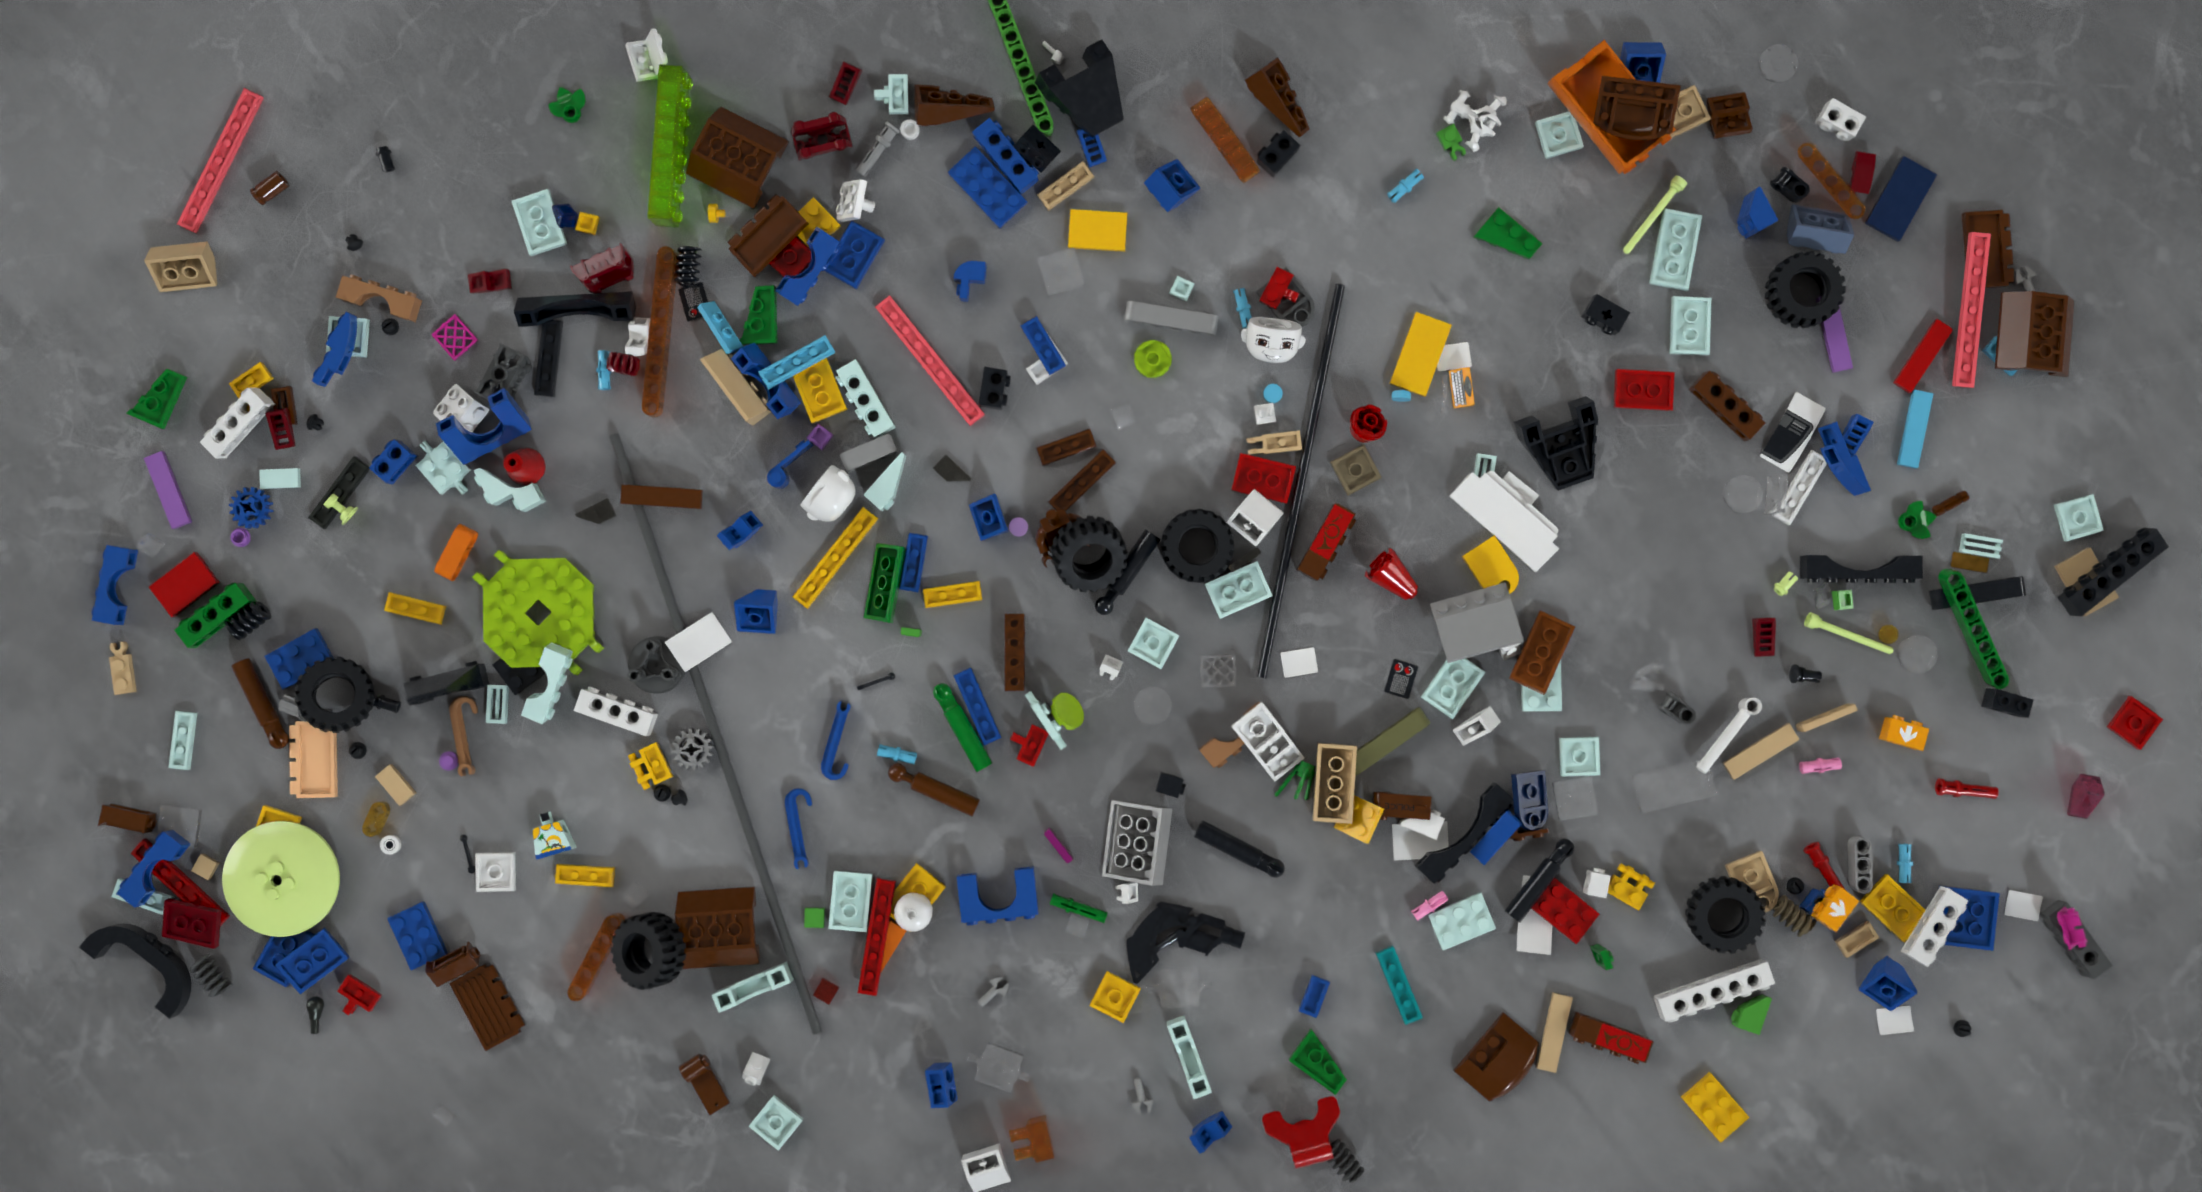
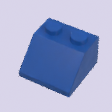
M1623 42L1620 60L1636 80L1660 83L1666 52L1662 42Z
M1178 159L1157 168L1144 182L1148 190L1167 212L1177 208L1200 190L1199 185Z
M1761 187L1756 188L1744 197L1737 219L1738 231L1747 239L1778 221Z

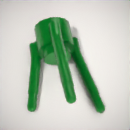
M1301 761L1299 765H1295L1293 771L1274 794L1275 797L1282 792L1296 772H1298L1297 776L1301 777L1294 799H1298L1306 779L1308 782L1304 799L1308 800L1312 779L1315 774V766Z

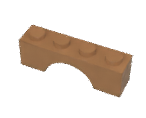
M351 274L350 277L342 276L336 298L362 306L369 298L381 296L388 302L390 314L416 322L422 300L416 298L417 294L408 291L402 294L398 292L397 288L388 285L386 288L379 287L380 283L368 280V283L362 282L361 277Z
M1257 702L1256 704H1254L1251 708H1249L1246 712H1244L1243 715L1247 714L1250 710H1252V709H1253L1255 706H1257L1260 702ZM1213 737L1199 748V751L1213 768L1216 766L1220 768L1228 762L1226 760L1227 757L1231 754L1235 756L1243 750L1241 746L1245 743L1240 737L1227 742Z

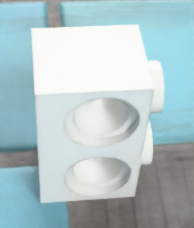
M1832 98L1825 104L1815 123L1820 125L1819 127L1822 130L1836 134L1838 139L1849 141L1856 136L1866 116ZM1828 113L1834 116V120L1829 118ZM1845 122L1850 125L1851 130L1846 128Z

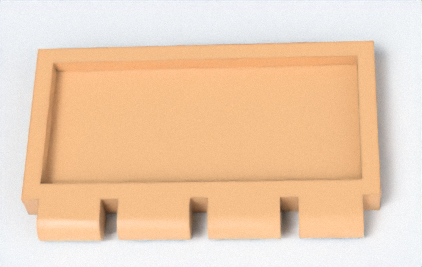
M295 721V725H289V739H295V742H289V758H296V761L289 762L290 777H296L295 781H290V794H296V798L338 797L337 733L332 731L323 732L318 728H314L308 722Z

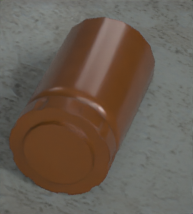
M275 171L257 184L255 188H251L250 192L258 203L264 205L290 185L280 172Z

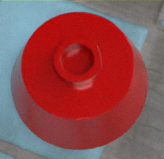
M1370 404L1355 409L1350 417L1351 435L1357 441L1363 443L1380 439L1385 434L1387 428V419L1385 420L1381 414L1382 410Z

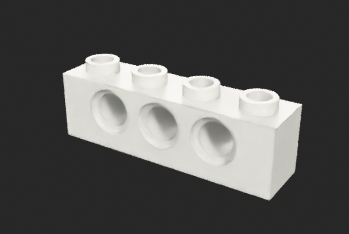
M246 388L242 391L241 397L228 407L229 410L226 414L216 420L217 424L205 432L204 438L200 443L216 459L227 458L265 416V412H268L275 403L260 388ZM248 404H249V406H250L249 412L247 411V405H248Z
M588 686V689H581L574 708L575 712L644 736L651 735L658 716L657 713L653 712V708L644 705L642 708L635 706L636 702L627 699L624 702L617 699L618 696L606 693V695L600 694L599 689ZM597 699L602 701L601 709L595 707ZM615 705L619 706L621 710L618 716L613 713ZM633 712H636L639 716L637 722L631 719Z
M1940 886L1900 952L1928 967L1936 959V953L1939 948L1946 943L1947 935L1955 928L1958 917L1965 912L1968 900L1951 889ZM1948 906V913L1944 915V909ZM1938 923V929L1934 932L1933 927ZM1925 940H1928V946L1924 948L1923 943Z

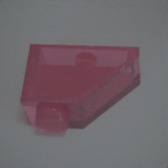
M2086 774L2079 775L2071 787L2067 810L2068 816L2084 819L2090 816L2105 795L2100 777Z

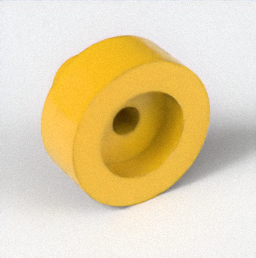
M709 203V223H718L719 217H725L726 212L723 209H719L718 204Z

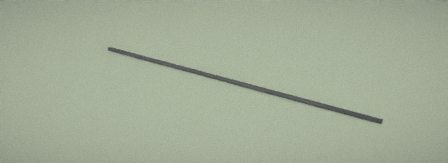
M612 434L609 438L625 485H636L619 434ZM633 505L676 634H678L685 627L643 505ZM696 665L689 672L812 1033L815 1035L822 1032L699 668Z

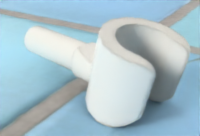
M1044 41L1042 45L1053 54L1051 61L1060 65L1064 59L1061 51L1053 49Z

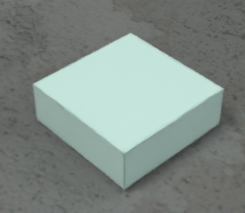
M1177 276L1169 294L1187 302L1195 283Z

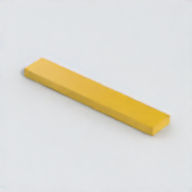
M862 507L792 597L808 609L873 527L878 518Z

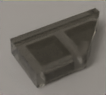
M947 455L933 467L947 482L972 480Z
M605 499L575 514L576 517L597 524H602L617 516L609 499Z
M1256 547L1229 565L1228 568L1231 572H1234L1260 555L1261 551Z

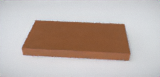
M1540 610L1508 679L1545 695L1575 626Z

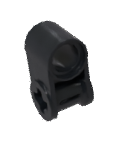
M1782 167L1781 173L1770 182L1773 189L1780 192L1793 203L1800 202L1810 192L1809 185L1787 167ZM1795 188L1801 191V196L1795 193Z

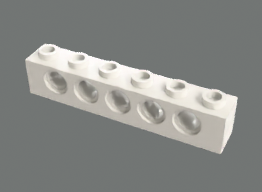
M1758 959L1654 995L1653 999L1660 1018L1670 1023L1679 1020V1017L1683 1015L1692 1016L1697 1014L1698 1010L1712 1009L1715 1007V1004L1721 1002L1723 1004L1730 1003L1735 997H1747L1753 991L1767 990L1770 988V985L1775 984L1768 962ZM1753 975V982L1748 984V977ZM1733 981H1735V982H1736L1735 988L1732 989V990H1730V989H1729L1730 983L1733 982ZM1717 987V994L1711 996L1712 989ZM1695 994H1699L1700 996L1697 1002H1693V996ZM1681 1000V1006L1675 1009V1002Z

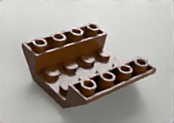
M720 107L708 118L690 153L686 174L754 209L763 193L760 189L776 158L781 159L789 141Z
M2036 291L2002 292L1995 369L2010 371L2028 369L2049 372L2048 375L2068 377L2074 300L2068 295Z
M755 886L678 892L675 922L680 927L679 931L684 935L683 942L686 943V949H684L686 959L683 960L684 966L682 969L760 964L759 944H756L754 907L756 906Z

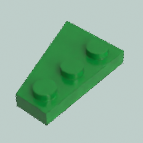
M1499 207L1473 237L1486 241L1493 246L1506 249L1508 252L1528 260L1543 244Z
M755 286L749 307L750 312L747 321L744 323L742 338L739 340L742 345L752 343L757 345L777 344L776 286Z
M166 369L151 385L152 388L145 395H142L133 409L130 408L126 414L158 428L165 429L188 377Z
M1310 1029L1288 1060L1336 1095L1347 1079L1313 1030Z

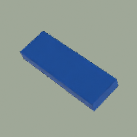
M1037 316L1020 325L1049 376L1066 366Z
M909 533L900 590L919 593L928 536L914 533Z
M1507 810L1470 853L1483 865H1486L1523 823Z

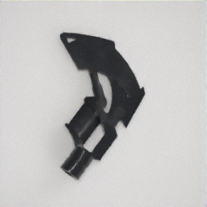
M1161 901L1156 905L1158 907L1142 921L1134 935L1127 939V954L1133 982L1138 984L1159 961L1157 953L1169 944L1171 945L1178 941L1180 948H1190L1205 953V956H1208L1221 943L1240 949L1245 932L1228 927L1225 924V920L1203 913L1197 917L1189 915L1193 908ZM1206 924L1222 931L1220 936L1217 937L1196 929ZM1176 926L1188 927L1186 931L1181 928L1156 945L1157 935L1164 930ZM1135 970L1140 974L1138 978L1136 977Z

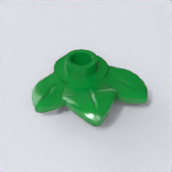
M560 87L557 93V102L549 103V110L554 116L563 117L568 123H575L581 118V109L586 102L585 94L582 89H578L572 94ZM571 111H575V115L573 117L569 116V113Z
M1915 501L1908 506L1905 513L1899 516L1898 525L1902 530L1909 531L1913 537L1926 539L1931 537L1927 526L1935 520L1936 515L1930 511L1923 510V501ZM1906 518L1910 521L1909 525L1905 524Z

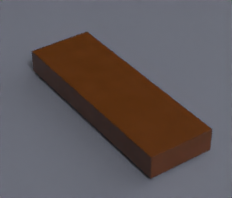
M1087 429L1039 446L1037 451L1042 465L1045 466L1097 446L1091 429Z

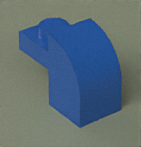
M967 261L956 269L953 279L955 282H961V284H957L956 295L960 296V301H969L970 283L985 284L986 262Z
M749 511L740 516L733 525L720 531L717 537L728 550H731L734 547H740L749 540L763 524L752 511Z
M1220 1111L1196 1125L1192 1129L1193 1133L1189 1139L1198 1153L1201 1154L1214 1141L1225 1137L1232 1129V1125L1223 1111Z

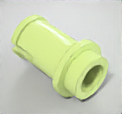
M1788 571L1779 583L1774 584L1773 590L1778 595L1788 594V589L1798 580L1796 575L1789 580L1794 573Z

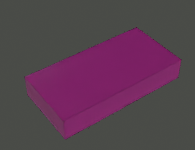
M1049 827L1044 832L1045 837L1066 863L1071 862L1073 856Z

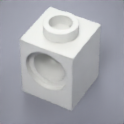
M1594 867L1593 871L1587 870L1583 893L1607 898L1611 875L1606 874L1605 870Z

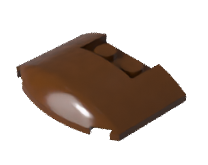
M1602 76L1594 124L1611 135L1629 140H1651L1666 134L1669 135L1673 131L1681 85Z
M1502 1012L1453 1071L1488 1101H1493V1099L1502 1097L1512 1091L1525 1078L1535 1061L1539 1042Z

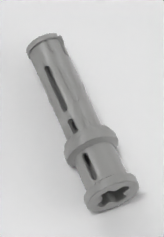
M885 122L884 129L879 135H876L874 145L856 168V171L866 177L885 148L891 146L890 142L900 131L892 124Z

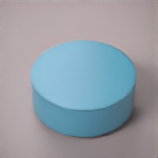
M1269 384L1263 391V397L1268 403H1277L1283 395L1281 387L1277 384Z
M1395 390L1392 392V400L1398 402L1411 401V393L1406 390Z

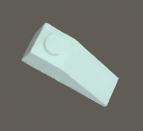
M902 452L864 493V496L881 511L884 509L889 510L894 504L893 499L896 496L906 460V455Z

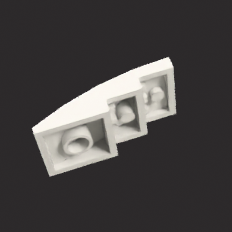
M1262 702L1231 725L1274 782L1304 759V756Z

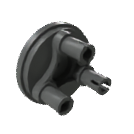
M661 636L648 637L640 641L630 653L627 677L631 678L629 680L634 682L643 691L653 694L668 692L679 685L685 675L684 670L665 644V641L669 640V638Z

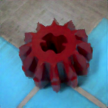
M617 352L609 353L606 368L610 372L629 376H636L640 369V359L638 357Z

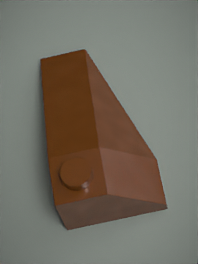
M1277 57L1245 79V82L1256 99L1292 132L1301 137L1310 128L1302 108L1296 104L1295 97L1297 95L1295 90L1291 91L1288 84L1290 77Z
M934 85L914 86L915 119L917 125H939L995 110L993 99L990 97L971 93L964 96L957 93V90L951 89L950 92L941 91L939 86Z

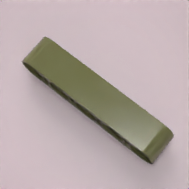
M1420 707L1414 709L1357 749L1355 776L1362 773L1431 723Z

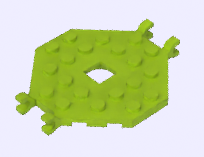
M498 550L494 556L504 566L490 580L479 572H476L472 577L483 587V641L511 668L541 667L539 662L543 650L551 642L573 651L571 656L573 660L588 645L596 653H600L604 649L595 639L594 584L568 559H511L506 553ZM538 600L551 611L539 626L526 614ZM572 661L569 670L578 676L583 669Z

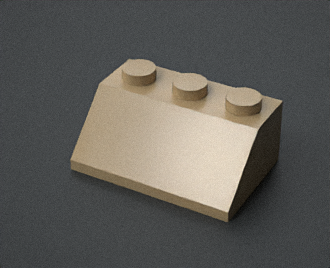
M208 242L150 247L144 259L159 292L217 286L215 257Z

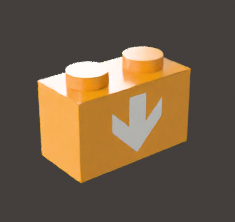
M1893 715L1892 718H1884L1879 736L1880 740L1914 750H1924L1929 728L1923 727V723L1911 720V723L1904 721V717Z
M1833 884V886H1830L1825 891V897L1822 901L1813 907L1811 916L1829 930L1837 932L1859 900L1842 887Z

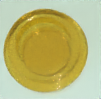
M1884 625L1879 629L1878 637L1883 643L1892 644L1898 639V630L1893 625Z

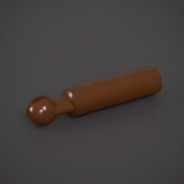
M250 658L234 663L231 667L260 726L263 727L268 737L269 744L275 749L284 748L289 741L288 735L282 728L279 716Z
M893 764L888 770V776L893 782L906 781L910 783L911 790L973 817L980 799L923 773L918 772L915 775L908 773L902 764Z

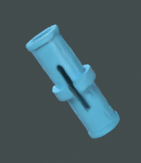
M1415 169L1406 179H1401L1399 185L1387 193L1388 198L1396 194L1391 199L1393 203H1396L1406 192L1412 191V187L1424 178L1423 174L1421 173L1415 178L1420 173L1418 169Z
M1240 288L1241 297L1238 289L1233 291L1237 303L1236 311L1239 312L1242 328H1247L1246 320L1249 323L1250 318H1252L1250 313L1251 305L1248 304L1245 288Z
M607 350L598 351V368H596L598 373V390H611L610 373L612 372L606 368L610 351Z
M880 744L877 756L893 759L894 762L902 761L915 765L917 753L902 750L901 747L894 748Z
M1899 843V861H1897V865H1899L1898 882L1912 883V844Z

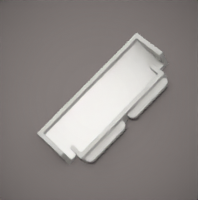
M1494 471L1485 472L1480 478L1473 472L1469 473L1449 496L1493 536L1495 535L1504 546L1534 572H1537L1559 550L1553 543L1558 537L1556 535L1558 528L1531 504L1527 503L1523 506L1520 503L1521 495Z

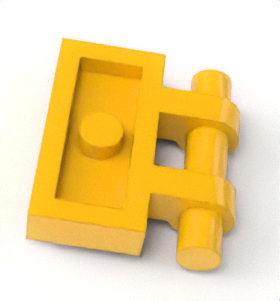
M658 742L640 749L641 758L637 759L635 753L628 755L631 762L629 763L631 769L634 768L638 777L636 780L638 784H641L643 790L650 788L648 780L651 778L654 785H657L674 777ZM645 763L646 768L649 772L646 775L644 774V771L641 767V764Z
M1620 863L1617 870L1621 871L1622 875L1621 877L1612 875L1608 893L1639 911L1648 896L1646 892L1642 891L1643 887L1647 886L1652 889L1655 882L1650 880L1647 875H1641L1634 871L1633 867ZM1630 877L1638 881L1635 886L1627 882Z

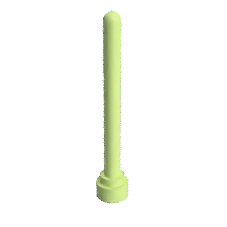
M1678 175L1673 177L1670 181V189L1624 247L1623 252L1625 254L1632 251L1676 192L1679 193L1684 190L1688 184L1686 180Z
M1810 612L1805 618V627L1811 629L1822 628L1887 654H1892L1894 651L1888 645L1822 621V618L1815 613Z

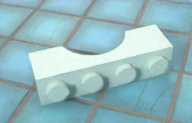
M552 642L544 648L539 665L546 672L548 678L547 689L543 693H533L526 699L521 716L540 724L552 719L555 709H553L554 704L558 702L561 695L559 692L560 687L564 685L567 678L565 675L566 670L570 668L573 658H571L573 651Z
M786 961L719 989L711 996L718 1013L754 996L787 985L794 980V977Z
M1185 1015L1166 1021L1193 1099L1212 1093Z

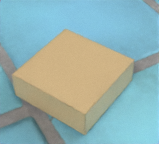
M203 853L200 854L191 871L206 880H210L220 862Z

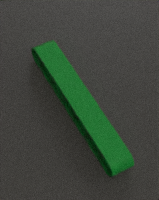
M1949 568L1943 569L1938 575L1939 583L1984 682L1996 689H2004L2009 684L2008 674L1964 576L1958 571ZM1953 575L1952 581L1949 582L1950 576ZM1961 592L1960 597L1957 599V594ZM1968 609V613L1964 616L1965 610ZM1976 625L1975 631L1972 632V628ZM1983 642L1982 648L1979 649L1980 644ZM1991 659L1990 664L1987 665V661Z

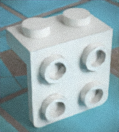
M656 28L650 30L646 40L627 42L625 45L636 82L658 79L668 63L667 54L663 52L661 46V35L657 33Z
M455 384L436 406L433 414L440 421L454 415L466 430L473 432L490 409L472 398L464 389Z

